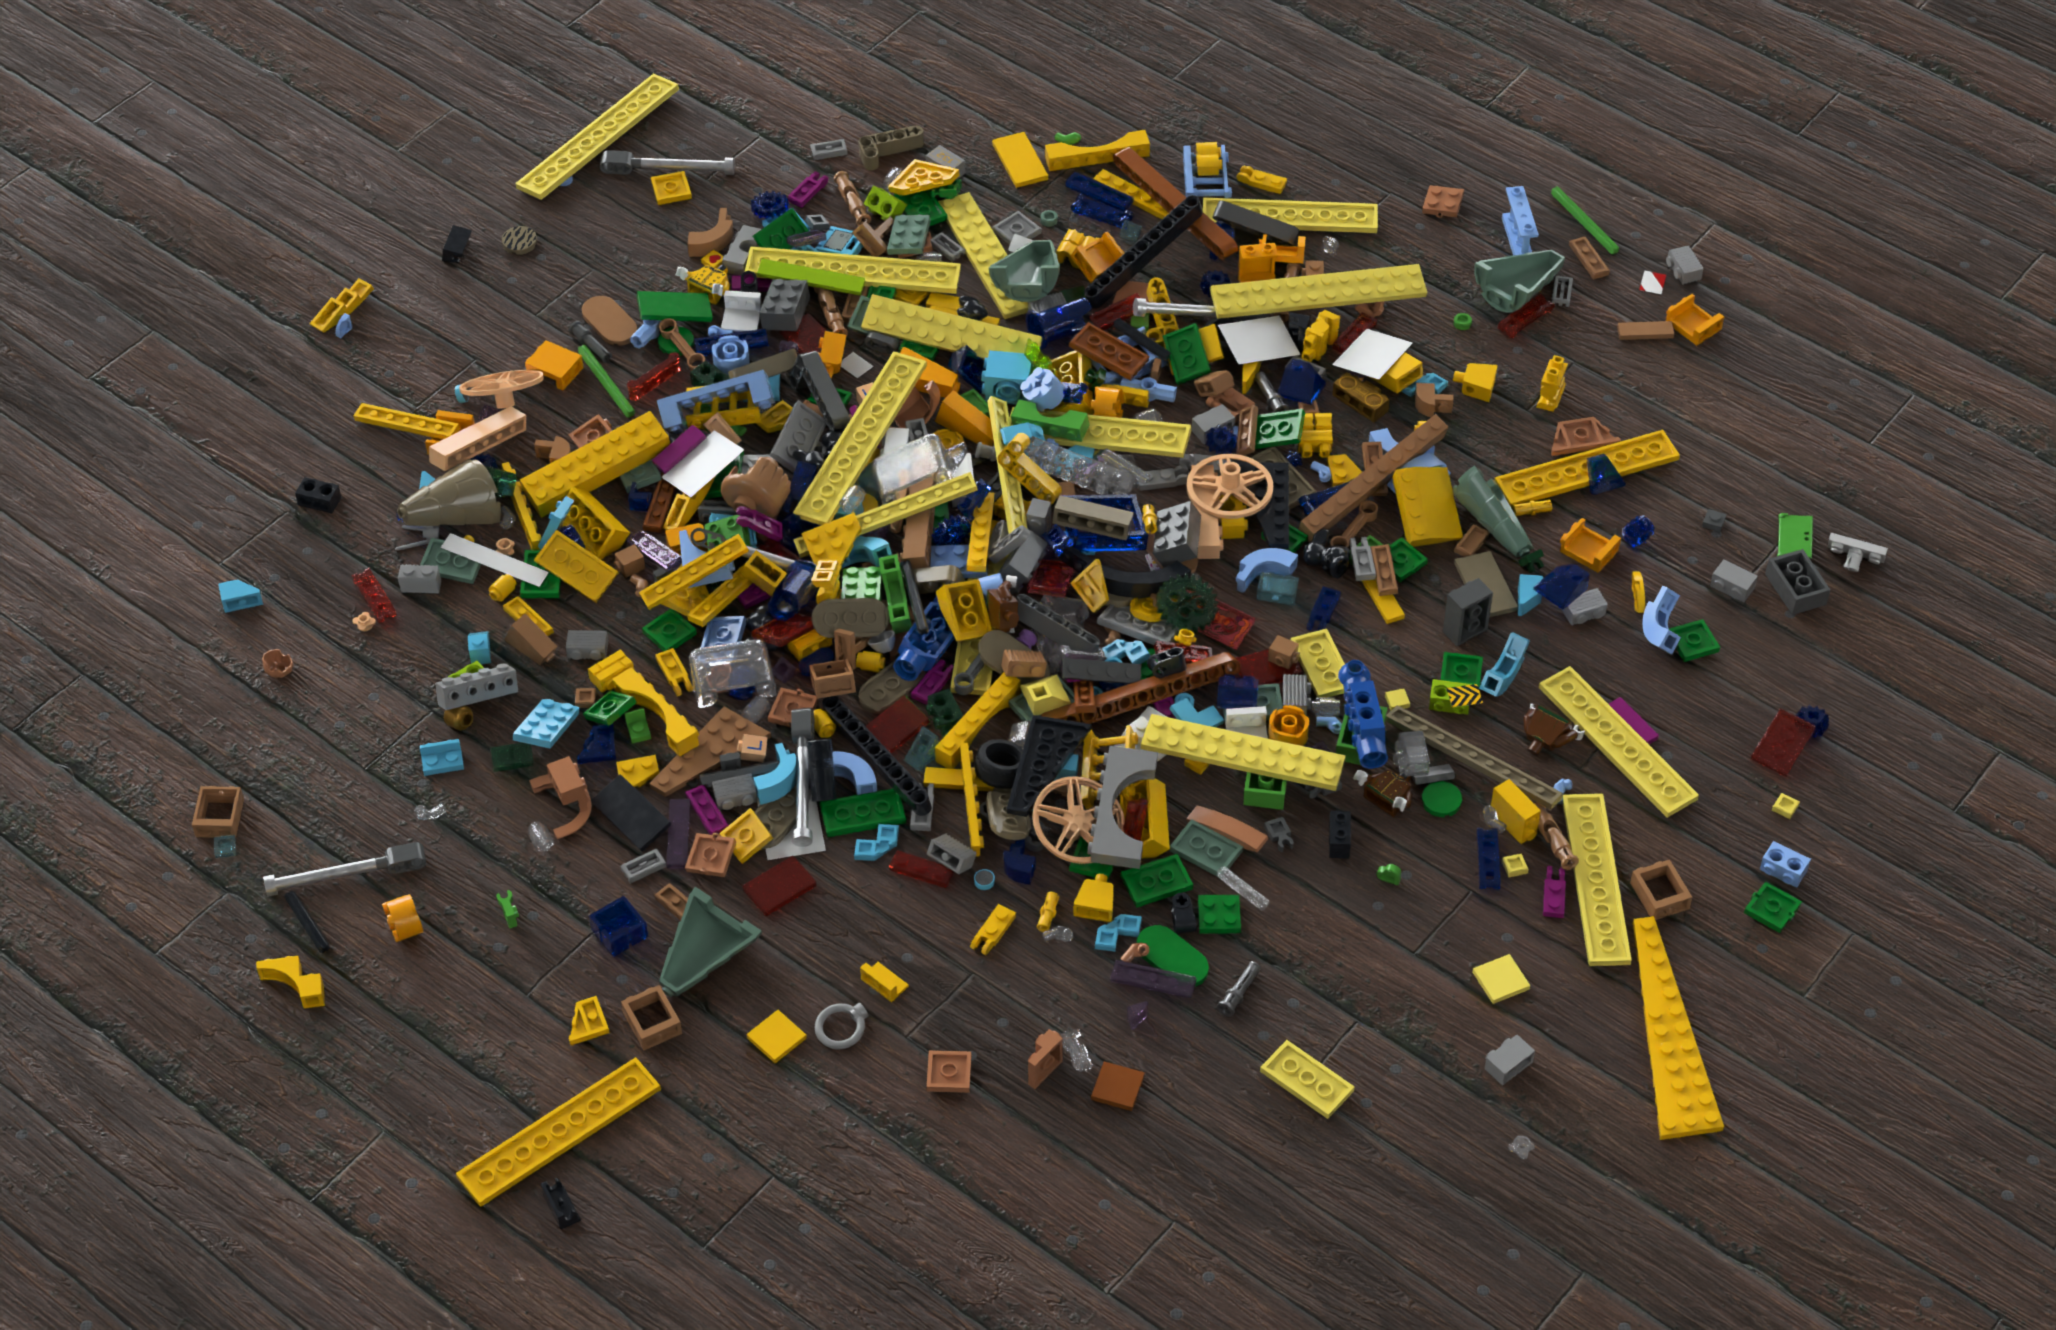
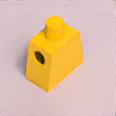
M1469 363L1465 373L1454 372L1453 382L1463 383L1462 393L1464 395L1490 402L1498 365Z
M1097 874L1095 880H1084L1074 901L1073 916L1112 922L1113 884L1107 882L1108 877L1106 875Z

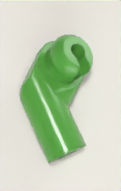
M1058 132L1055 135V140L1060 143L1074 145L1081 140V135L1076 132L1068 135Z

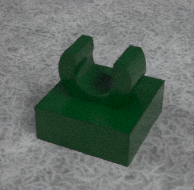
M1100 367L1095 372L1089 368L1084 380L1090 383V391L1095 393V387L1102 385L1105 381L1106 370Z
M1542 549L1518 561L1521 567L1527 565L1528 571L1532 573L1535 571L1534 564L1537 565L1538 569L1544 567L1543 562L1540 560L1544 554Z

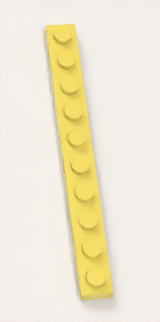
M991 396L987 401L996 458H998L1000 452L1007 446L1004 445L1000 429L1011 425L1007 401ZM997 460L1008 533L1010 534L1021 525L1027 528L1020 482L1005 470Z
M971 472L856 515L862 529L860 535L977 491L978 489ZM803 537L794 539L800 558L810 555Z

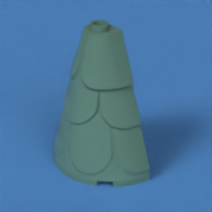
M1034 240L990 265L988 269L992 282L997 289L999 288L1005 293V296L1020 302H1032L1045 297L1053 289L1060 273V264L1056 255V249L1051 240Z
M1545 250L1475 262L1474 266L1477 285L1480 284L1483 291L1481 293L1482 296L1492 307L1502 312H1514L1522 308L1545 285L1552 281L1563 268L1565 257L1553 250Z
M1474 465L1458 479L1459 485H1455L1453 488L1454 496L1515 557L1523 558L1529 555L1534 547L1497 482L1492 478L1486 482L1481 470Z
M694 887L689 894L672 947H669L659 980L664 994L668 997H677L708 977L709 973L754 943L762 934V931L746 920L740 923L716 907L712 897Z

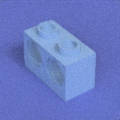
M1773 841L1762 858L1760 870L1797 888L1808 871L1811 859Z

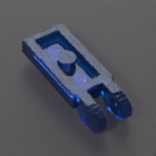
M798 460L791 481V490L785 502V512H789L793 499L799 500L798 503L800 502L813 481L817 466Z
M1322 587L1310 613L1306 627L1307 630L1311 631L1315 620L1321 621L1318 631L1326 628V624L1329 623L1341 597L1340 591Z

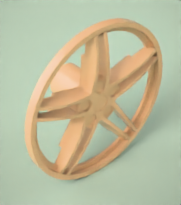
M537 370L506 371L469 380L461 384L459 389L461 394L468 396L495 395L497 408L503 409L515 405L513 391L536 385L543 381L544 376L541 371Z
M1220 454L1208 457L1192 468L1187 478V493L1193 504L1209 515L1226 519L1244 518L1261 511L1269 503L1273 494V480L1269 471L1252 458L1237 454ZM1230 459L1247 462L1259 470L1240 474V466L1235 462H1231ZM1219 460L1221 476H1195L1203 466ZM1266 479L1268 484L1267 492L1260 501L1246 487ZM1193 486L1217 490L1209 506L1196 496ZM1223 495L1224 497L1221 499L1220 503L1214 509V506L1218 502L1220 496ZM1231 495L1250 507L1241 511L1219 510Z
M1072 776L1057 779L1048 784L1035 801L1032 814L1035 832L1041 843L1055 856L1072 863H1094L1091 862V857H1074L1065 853L1074 841L1081 836L1088 843L1093 842L1094 838L1089 832H1091L1092 824H1095L1097 818H1094L1092 815L1095 808L1084 810L1079 785L1088 786L1098 791V788H1102L1103 785L1084 777ZM1072 784H1075L1078 805H1074ZM1067 785L1068 810L1041 804L1046 795L1052 790ZM1116 799L1112 812L1113 815L1116 814L1118 827L1124 832V815ZM1039 816L1064 825L1055 847L1044 836L1040 827ZM1064 837H1066L1069 841L1061 852L1058 848Z

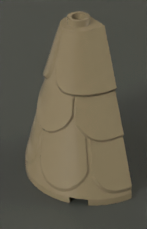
M468 459L456 465L444 475L439 476L429 485L421 487L399 505L397 513L399 518L403 519L406 526L494 524L500 522L501 508L500 502H496L494 494L497 493V488L486 467L476 459Z

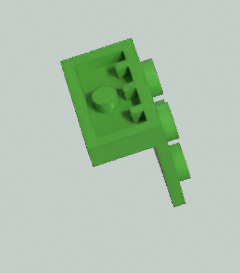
M733 515L705 524V530L721 534L727 540L739 534L744 543L751 547L748 527H742L736 523V519L740 515ZM708 533L707 546H709V542L714 543V547L723 543L720 541V537L711 539L712 534Z

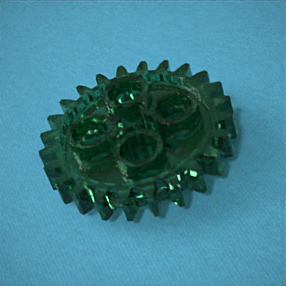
M1185 573L1184 578L1177 574L1176 580L1170 577L1169 582L1164 581L1163 587L1160 586L1159 593H1157L1155 606L1158 607L1157 613H1162L1160 619H1167L1165 625L1167 626L1171 623L1173 624L1172 630L1179 627V630L1193 629L1195 633H1197L1198 627L1204 630L1206 625L1210 626L1211 620L1214 621L1215 614H1217L1219 601H1216L1217 594H1212L1214 588H1207L1209 582L1201 583L1202 577L1195 580L1194 574L1190 579L1187 573ZM1171 598H1174V599H1176L1178 602H1173V601H1171L1170 599H1171ZM1196 605H1201L1204 609H1200Z

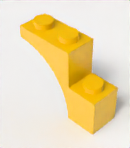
M287 956L285 958L266 959L256 962L260 980H276L288 984L300 995L304 1009L325 1006L324 984L321 974L302 976L299 956Z

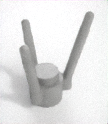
M403 525V529L423 531V538H427V540L399 546L395 550L399 551L429 544L431 538L439 539V526Z

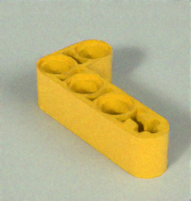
M1158 277L1152 278L1146 291L1149 302L1170 303L1164 281ZM1153 313L1157 327L1149 329L1146 336L1155 338V342L1165 348L1163 335L1179 330L1175 315Z
M1018 433L1000 452L997 458L998 463L1040 500L1050 501L1052 505L1062 493L1061 486L1023 453L1030 445V438L1025 433Z

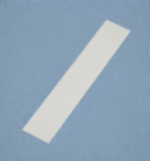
M451 533L441 546L445 550L540 587L549 573Z

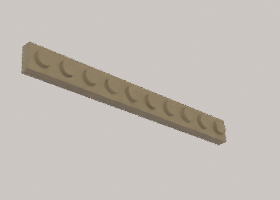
M1398 705L1386 716L1387 723L1500 783L1510 779L1528 798L1550 810L1562 800V792Z

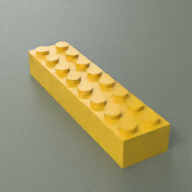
M649 411L520 479L523 492L542 518L557 510L555 507L557 502L563 501L571 487L586 489L591 492L655 458L670 445L669 436L652 412Z

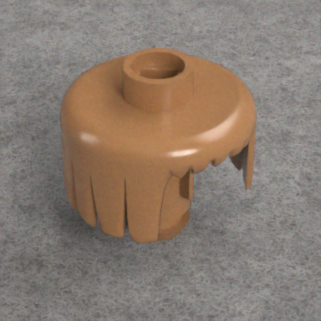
M759 457L745 475L744 473H737L738 467L737 465L734 466L721 483V494L726 503L735 512L739 506H744L774 518L791 490L790 480L788 481L787 474L783 475V469L770 457Z

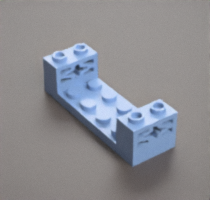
M760 370L657 400L664 429L669 433L679 434L683 432V429L687 428L681 408L683 406L684 408H691L697 402L708 403L713 401L712 398L714 397L726 398L732 392L743 393L748 391V388L756 407H761V409L772 407L771 404L775 403L768 375L764 370Z

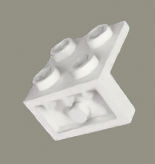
M725 290V312L721 328L741 333H757L760 319L759 312L762 307L761 293Z
M1266 706L1226 709V730L1268 739Z

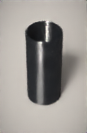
M831 739L806 742L812 802L837 799Z

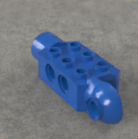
M937 596L924 610L929 629L928 634L920 635L915 622L904 636L897 652L900 655L894 662L893 668L896 674L904 680L914 681L922 671L929 672L955 639L940 610Z
M1351 660L1343 665L1338 672V678L1344 687V699L1347 704H1344L1345 715L1349 716L1348 728L1349 731H1353L1352 744L1353 747L1357 748L1361 766L1367 769H1375L1383 766L1388 761L1385 747V726L1369 669L1361 661Z

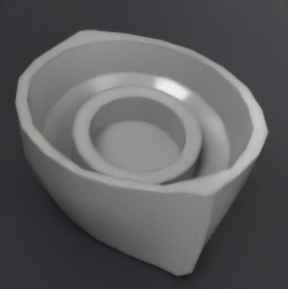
M893 630L883 631L881 634L871 637L868 640V644L877 653L890 652L895 646V632Z

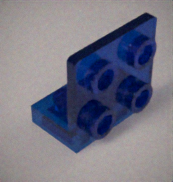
M1231 674L1219 677L1217 708L1257 707L1259 680L1253 676L1235 678V675Z

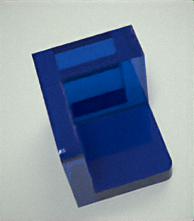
M632 482L628 497L630 510L648 512L652 500V493L638 492L637 482Z

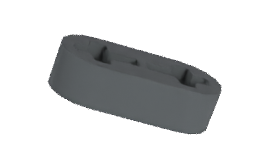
M872 331L865 338V344L869 348L888 355H892L893 351L896 352L899 348V343L896 339Z

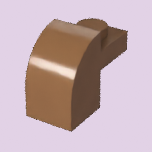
M1416 383L1415 406L1421 414L1428 417L1434 416V412L1452 413L1453 395L1435 394L1434 383Z
M558 436L555 437L554 441L536 440L534 444L536 458L549 459L550 463L571 453L569 443L564 438Z

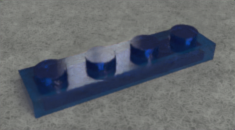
M1074 172L1066 181L1067 188L1122 212H1125L1133 203L1134 197L1077 172Z
M766 328L694 339L696 353H701L702 355L712 354L713 344H716L721 337L730 335L737 336L742 341L745 340L748 344V349L769 346Z

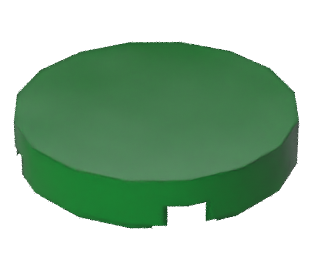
M678 326L680 335L693 348L694 336L692 332L687 328ZM674 327L667 328L664 331H671ZM660 333L658 345L663 353H669L670 356L683 355L671 339L663 338Z
M1448 782L1431 783L1424 788L1422 793L1423 807L1433 816H1452L1459 811L1462 804L1461 792L1456 786Z

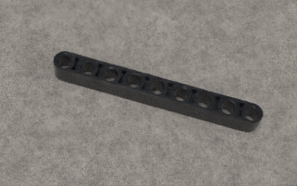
M1191 195L1184 199L1086 287L1084 294L1090 308L1102 306L1201 217L1203 210L1198 196Z
M837 696L825 697L822 701L824 711L828 713L836 724V728L917 815H927L931 811L932 806L929 796L922 786Z

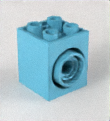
M989 350L988 358L985 357L984 368L986 370L982 371L981 379L982 382H985L982 385V394H985V401L988 402L987 400L991 396L1007 401V404L1016 405L1018 400L1028 401L1023 396L1020 386L1033 373V354Z

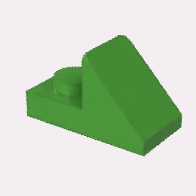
M640 707L626 711L623 716L632 744L651 739L645 710Z

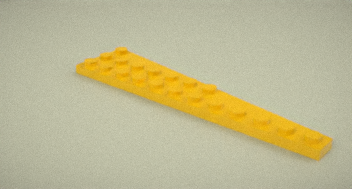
M1652 916L1634 919L1633 929L1637 948V961L1639 962V977L1642 986L1641 993L1644 1002L1643 1008L1648 1048L1651 1057L1650 1064L1653 1073V1088L1655 1089L1660 1140L1723 1131L1724 1124L1655 918Z

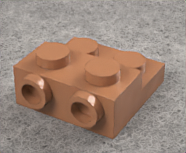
M598 414L568 435L579 449L611 432L612 426L606 418L603 420Z
M1050 1029L1036 1039V1052L1028 1059V1085L1034 1089L1062 1063L1063 1038L1058 1032Z

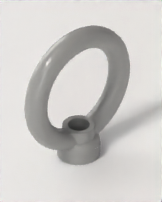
M861 1003L856 1004L854 1007L849 1004H833L822 1010L815 1021V1034L818 1040L829 1048L845 1049L851 1047L861 1039L865 1030L864 1019L869 1015ZM836 1012L849 1013L857 1024L854 1034L842 1041L828 1038L823 1031V1024L831 1014Z

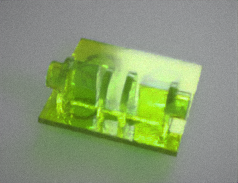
M1028 338L1024 355L1034 365L1032 373L1038 367L1051 371L1052 362L1047 355L1044 356L1038 344Z

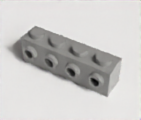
M499 664L496 668L492 669L483 668L476 673H463L460 677H448L442 679L441 682L435 683L438 705L445 710L518 692L516 670L508 664Z

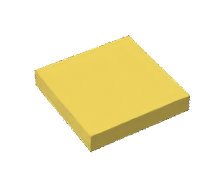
M1510 954L1473 968L1472 973L1492 1004L1530 990V984Z

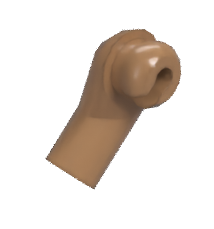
M636 574L631 576L630 582L635 584L637 589L635 594L641 597L639 592L649 587V583Z
M1104 627L1109 634L1108 638L1105 639L1107 645L1121 638L1120 632Z

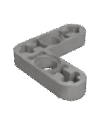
M1004 520L999 521L992 531L988 559L994 564L999 562L1022 545L1030 536V531L1021 525L1009 534L1007 522Z

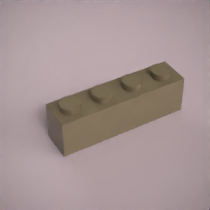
M1060 495L1054 508L1052 523L1127 540L1134 512Z

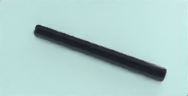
M909 560L901 561L900 566L918 633L920 635L928 634L929 629L911 563Z

